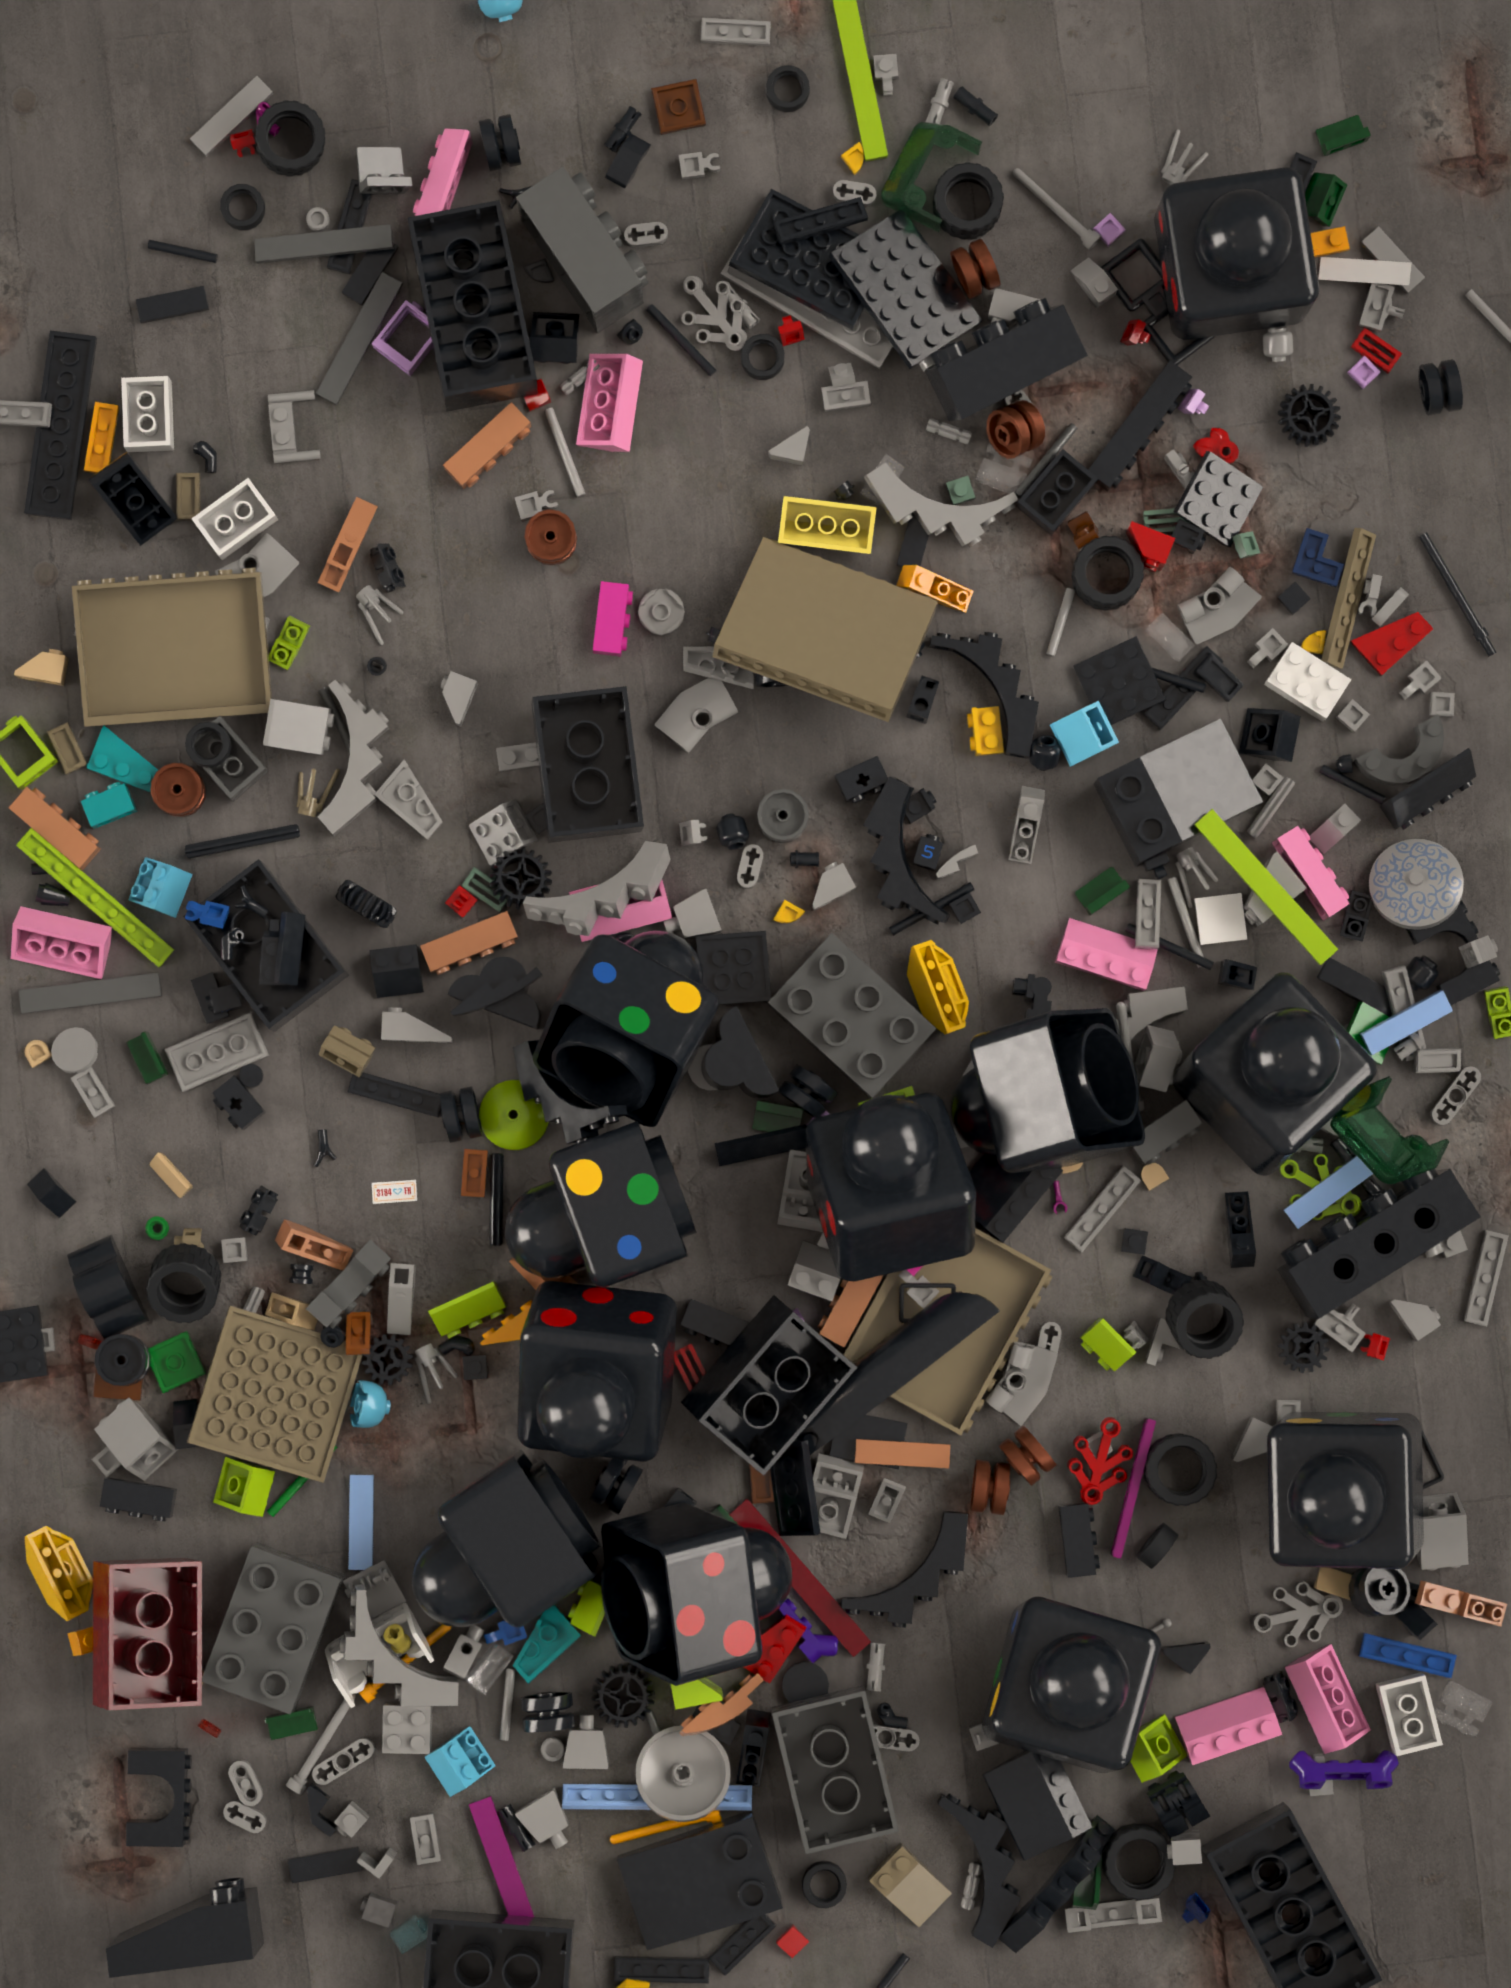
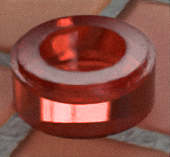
M82 1333L77 1341L84 1346L96 1350L102 1343L101 1340Z
M204 1718L197 1725L215 1738H218L222 1732L220 1728Z

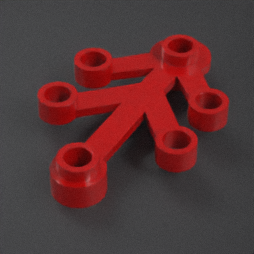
M1113 1417L1105 1418L1100 1424L1103 1434L1096 1458L1088 1447L1089 1442L1084 1436H1077L1073 1441L1074 1447L1082 1453L1092 1470L1089 1481L1082 1470L1083 1465L1079 1459L1071 1458L1067 1463L1068 1469L1071 1473L1075 1474L1082 1486L1080 1497L1088 1505L1099 1503L1103 1498L1105 1490L1117 1483L1124 1482L1127 1478L1126 1471L1122 1467H1116L1112 1470V1476L1100 1482L1103 1473L1122 1461L1130 1460L1133 1456V1451L1128 1445H1121L1117 1453L1106 1460L1112 1438L1116 1437L1121 1431L1119 1422ZM1108 1423H1113L1111 1429H1106ZM1079 1441H1085L1082 1447L1077 1446ZM1128 1449L1129 1453L1126 1456H1122V1452ZM1073 1463L1079 1464L1076 1469L1071 1468ZM1118 1472H1123V1475L1120 1478H1116V1474ZM1091 1489H1094V1490H1095L1094 1494L1091 1495V1496H1088V1495H1087L1088 1491L1091 1490Z

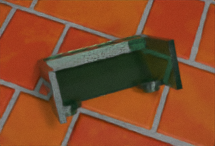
M930 122L918 123L909 136L882 189L881 200L883 204L895 211L902 210L909 218L939 232L942 219L922 209L926 202V194L923 189L914 185V182L934 145L943 149H949L957 144L979 155L982 141L950 125Z
M1390 1076L1365 1086L1330 1122L1332 1130L1370 1171L1385 1184H1395L1437 1168L1449 1144L1448 1139L1429 1145L1419 1135L1403 1137L1376 1108L1381 1103L1392 1081Z

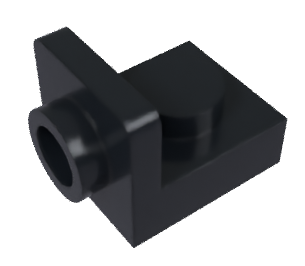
M1179 519L1171 536L1175 538L1174 544L1189 550L1191 554H1194L1196 549L1200 551L1206 538L1202 537L1205 530Z
M922 788L910 797L905 813L910 824L935 810L934 804L937 801L930 790L926 792Z

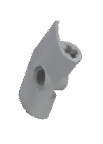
M266 533L248 554L243 555L241 559L215 570V573L218 575V570L232 569V574L242 573V569L245 568V564L249 560H255L257 562L256 572L262 573L263 597L272 594L299 565V561L271 535Z
M1228 567L1206 592L1177 605L1179 613L1196 645L1234 628L1262 598L1231 567ZM1209 594H1216L1219 597L1217 605L1209 604L1207 600Z
M707 678L681 692L655 723V727L665 733L676 745L689 754L711 727L737 714L738 710L723 682ZM701 714L709 717L708 724L704 726L696 722V718Z
M1014 1342L1009 1363L1003 1372V1377L985 1401L1000 1413L1004 1412L1022 1426L1045 1397L1058 1354L1035 1345ZM1013 1375H1020V1379L1017 1382H1010V1378Z

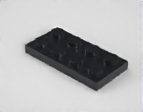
M794 1440L770 1468L779 1536H815L821 1533L808 1440Z

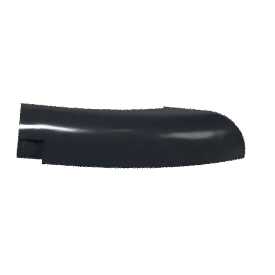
M960 1291L939 1297L853 1362L857 1369L796 1439L808 1440L809 1453L811 1455L928 1368L1000 1312V1310L987 1298L978 1294Z

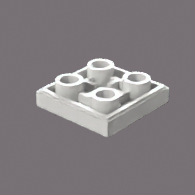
M1241 893L1194 899L1200 945L1247 940Z

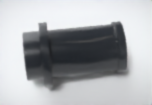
M798 850L790 852V866H795V869L798 866L819 867V852H798Z

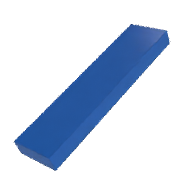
M1363 1633L1358 1656L1452 1678L1457 1655Z

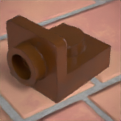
M1087 511L1068 521V526L1074 534V542L1078 549L1090 543L1091 540L1099 538V530Z

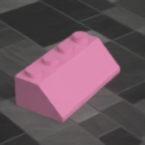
M444 129L443 135H438L435 148H438L435 157L431 156L428 164L429 176L423 179L420 191L423 192L421 199L416 200L413 208V213H416L415 216L449 210L451 208L472 146L470 131Z
M629 354L589 355L576 445L610 452H630L643 364L642 360ZM599 364L600 368L593 371L594 367Z
M1296 826L1277 838L1272 844L1305 885L1304 893L1324 921L1350 904L1347 900L1349 895L1343 887H1338L1334 881L1336 876L1331 868H1326L1321 860L1324 858L1317 848L1313 849L1308 842L1311 839L1306 830Z
M661 880L652 901L630 898L621 919L607 918L599 915L590 935H580L581 941L592 940L595 936L601 934H617L622 931L672 919L663 881ZM597 885L569 892V894L571 895L579 893L590 888H593Z
M21 906L13 922L11 959L102 979L111 944L112 927Z
M1069 918L1055 963L1145 991L1154 967L1158 949L1135 948V939Z
M1332 1644L1298 1658L1285 1667L1324 1754L1344 1749L1371 1731Z
M1264 1687L1175 1717L1186 1753L1192 1765L1282 1735L1276 1714Z

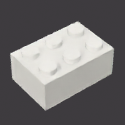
M168 376L121 378L123 439L126 451L174 450L172 381Z
M247 478L194 516L192 520L220 559L224 560L278 521V518L250 479Z
M1292 642L1264 685L1323 722L1329 716L1351 679Z
M1420 1672L1375 1684L1394 1755L1400 1756L1443 1745L1426 1676Z

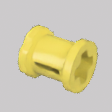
M392 1624L385 1629L383 1637L388 1644H391V1649L395 1653L403 1654L410 1649L411 1639L407 1634H404V1629L400 1625Z

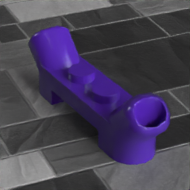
M787 1598L779 1610L784 1616L787 1614L806 1626L802 1634L804 1640L798 1644V1647L814 1664L822 1656L834 1657L837 1655L838 1638L834 1635L813 1634L810 1630L813 1627L804 1616L801 1619L794 1612L797 1607Z
M1303 1750L1299 1751L1289 1762V1768L1299 1776L1300 1788L1321 1789L1326 1780H1366L1367 1789H1384L1393 1785L1391 1773L1398 1767L1399 1762L1396 1755L1391 1751L1384 1750L1372 1763H1362L1361 1760H1352L1348 1763H1339L1337 1760L1317 1763Z

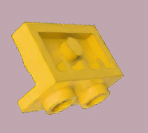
M999 706L971 708V713L967 714L968 728H973V737H970L971 751L975 750L976 756L1004 753Z

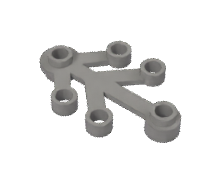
M688 276L683 282L685 292L694 295L710 315H700L692 311H686L682 314V322L685 325H693L695 323L719 325L724 333H710L707 329H700L696 333L697 341L700 343H707L709 341L723 342L731 350H741L747 341V334L741 329L743 311L746 307L745 302L742 299L731 301L730 308L734 312L731 326L726 320L728 293L731 291L730 283L719 281L716 284V291L719 294L718 307H716L702 290V280L697 276ZM690 281L695 283V288L692 290L688 287ZM723 283L727 286L725 292L720 290V286ZM737 301L741 303L740 310L734 308ZM688 314H691L693 318L690 323L686 321ZM702 332L707 334V338L704 341L700 338ZM735 334L739 338L737 343L732 342V336Z
M1299 1581L1295 1585L1297 1594L1301 1596L1306 1595L1318 1603L1317 1605L1307 1606L1288 1594L1283 1587L1278 1586L1272 1591L1273 1598L1277 1601L1285 1602L1296 1610L1271 1616L1266 1613H1259L1254 1617L1253 1625L1257 1631L1266 1633L1271 1630L1273 1625L1297 1620L1291 1632L1283 1637V1642L1286 1646L1295 1647L1298 1644L1300 1634L1311 1616L1321 1614L1315 1626L1309 1628L1306 1632L1308 1640L1317 1642L1320 1640L1321 1632L1328 1620L1336 1618L1342 1613V1600L1333 1594L1323 1596L1310 1588L1309 1584L1305 1581ZM1301 1584H1305L1307 1587L1304 1593H1300L1298 1590ZM1283 1590V1597L1277 1598L1276 1591ZM1329 1602L1335 1603V1608L1333 1610L1327 1609V1604ZM1261 1618L1266 1619V1625L1263 1627L1258 1625V1621ZM1316 1630L1318 1633L1315 1639L1310 1638V1632ZM1289 1636H1294L1295 1642L1293 1644L1287 1643Z

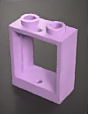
M405 300L373 341L372 346L377 352L411 376L433 348L430 337L410 362L386 343L408 313L429 328L427 316L422 313L424 309L414 301L411 304Z

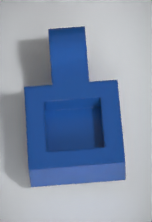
M188 901L185 919L195 921L200 918V923L223 929L230 906L206 901L205 905Z
M505 1620L497 1622L499 1630L484 1634L487 1644L503 1639L504 1644L508 1645L527 1638L524 1626L513 1627Z

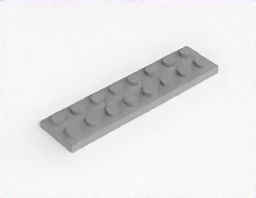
M739 244L737 245L720 276L786 315H791L796 321L800 320L803 325L880 370L893 345L866 308H864L853 330L729 266V262Z

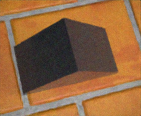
M1224 959L1221 961L1218 984L1254 990L1257 967Z
M45 1168L27 1184L37 1199L59 1218L77 1202Z
M1208 1641L1161 1647L1163 1654L1190 1675L1211 1649Z

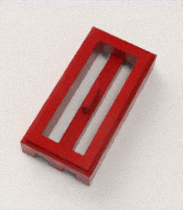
M1365 327L1350 347L1363 357L1366 356L1373 364L1389 374L1402 355L1400 351ZM1364 335L1394 355V359L1363 339ZM1359 343L1362 344L1363 346H1365L1366 348H1368L1370 351H1372L1373 353H1375L1376 355H1378L1380 358H1382L1383 360H1385L1386 362H1388V363H1389V366H1388L1387 364H1385L1384 362H1382L1381 360H1379V359H1378L1377 357H1375L1374 355H1372L1371 353H1369L1367 350H1365L1364 348H1362L1361 346H1359L1358 344H1359Z
M692 1343L674 1352V1362L689 1392L693 1387L677 1356L679 1354L682 1355L696 1384L699 1382V1378L685 1351L690 1350L702 1376L706 1374Z

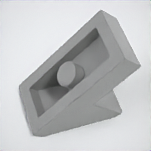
M1162 1318L1157 1320L1144 1363L1154 1366L1156 1362H1161L1164 1354V1349L1161 1348L1162 1344L1180 1349L1166 1320Z
M883 1478L868 1515L890 1523L906 1487Z

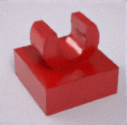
M252 129L230 135L233 150L237 149V154L240 158L243 157L241 150L244 147H248L252 155L255 154L253 145L255 144V137Z
M791 315L782 317L783 325L778 327L782 346L805 340L801 321L793 322Z
M1139 319L1130 320L1120 342L1127 346L1136 345L1137 343L1143 344V342L1148 344L1151 335L1143 331L1146 323Z
M459 885L445 904L464 918L478 900Z
M1373 1333V1335L1365 1334L1364 1338L1370 1340V1346L1367 1348L1361 1346L1360 1350L1366 1352L1367 1356L1384 1361L1390 1338Z

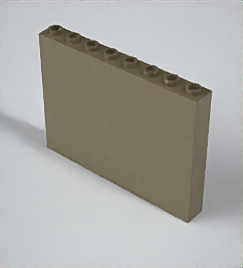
M763 537L715 642L712 657L889 722L931 624L938 601L933 600L929 596L914 593L907 588L895 586L885 580L868 576L863 572L849 569L842 564L830 562L820 556L803 552L796 547L778 543L777 540Z
M243 568L242 573L232 574V569L218 570V575L209 576V571L195 572V577H186L185 573L171 574L172 579H162V575H148V580L139 581L138 576L124 577L125 582L115 583V578L101 579V584H92L91 580L77 581V586H72L84 727L268 713L270 699H272L262 573L256 572V568Z
M976 1228L975 1246L971 1253L963 1257L924 1265L913 1276L917 1280L923 1275L930 1283H953L956 1286V1292L962 1291L963 1293L981 1295L996 1305L1000 1312L890 1397L959 1435H962L963 1431L968 1433L974 1422L971 1420L974 1411H980L985 1402L982 1399L985 1391L990 1392L996 1382L993 1376L997 1369L1000 1371L1003 1369L1007 1362V1358L1004 1357L1008 1349L1012 1350L1014 1342H1017L1019 1339L1016 1337L1017 1332L1020 1328L1024 1330L1030 1319L1027 1316L1029 1310L1037 1307L1041 1296L1038 1295L1041 1288H1047L1053 1277L1050 1275L1051 1269ZM902 1271L886 1275L843 1355L852 1363L904 1324L899 1321V1287L902 1283H906L898 1276ZM904 1288V1318H912L923 1310L906 1293L909 1288ZM936 1288L940 1292L929 1304L939 1297L951 1293V1288Z

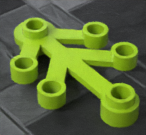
M1324 1154L1316 1155L1313 1158V1164L1318 1168L1320 1179L1323 1181L1329 1176L1328 1158ZM1320 1156L1323 1157L1325 1160L1322 1166L1318 1165L1316 1162L1317 1158ZM1287 1160L1279 1167L1280 1174L1284 1178H1295L1310 1188L1320 1183L1300 1171L1298 1164L1294 1160ZM1286 1165H1291L1293 1168L1290 1174H1287L1284 1170ZM1337 1166L1334 1169L1333 1173L1342 1166ZM1350 1190L1335 1201L1337 1204L1330 1205L1323 1210L1319 1218L1314 1217L1312 1219L1321 1220L1324 1216L1339 1212L1345 1215L1351 1213L1355 1216L1361 1210V1200L1357 1195L1352 1194ZM1295 1194L1291 1196L1290 1204L1293 1203L1295 1197L1300 1198L1302 1195ZM1348 1200L1353 1202V1208L1350 1210L1345 1207V1203Z

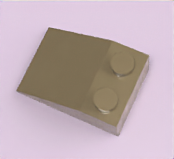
M902 1843L868 1876L869 1881L918 1927L952 1894Z

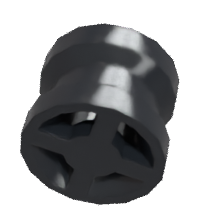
M290 1264L292 1276L289 1278V1283L313 1284L311 1272L314 1270V1265Z

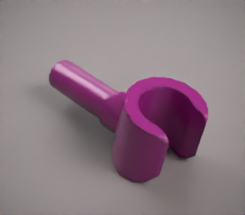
M1054 1181L1055 1202L1052 1206L1053 1211L1057 1214V1205L1063 1204L1064 1212L1066 1213L1068 1207L1062 1201L1059 1181Z

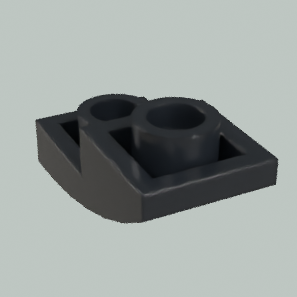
M1351 890L1348 899L1350 904L1346 906L1340 936L1363 942L1373 902L1369 894Z

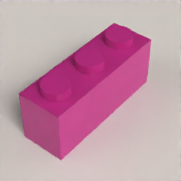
M601 581L593 654L621 657L622 651H626L628 637H624V629L629 628L630 614H626L627 605H632L633 591H629V584Z

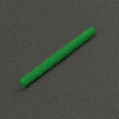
M298 1476L267 1512L274 1517L305 1484L308 1478Z

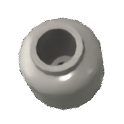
M1286 327L1268 329V333L1263 335L1264 355L1272 357V362L1286 361V356L1293 353L1292 333L1286 331Z

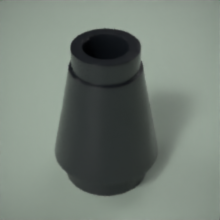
M45 883V885L39 884L35 902L47 906H68L71 893L48 883Z

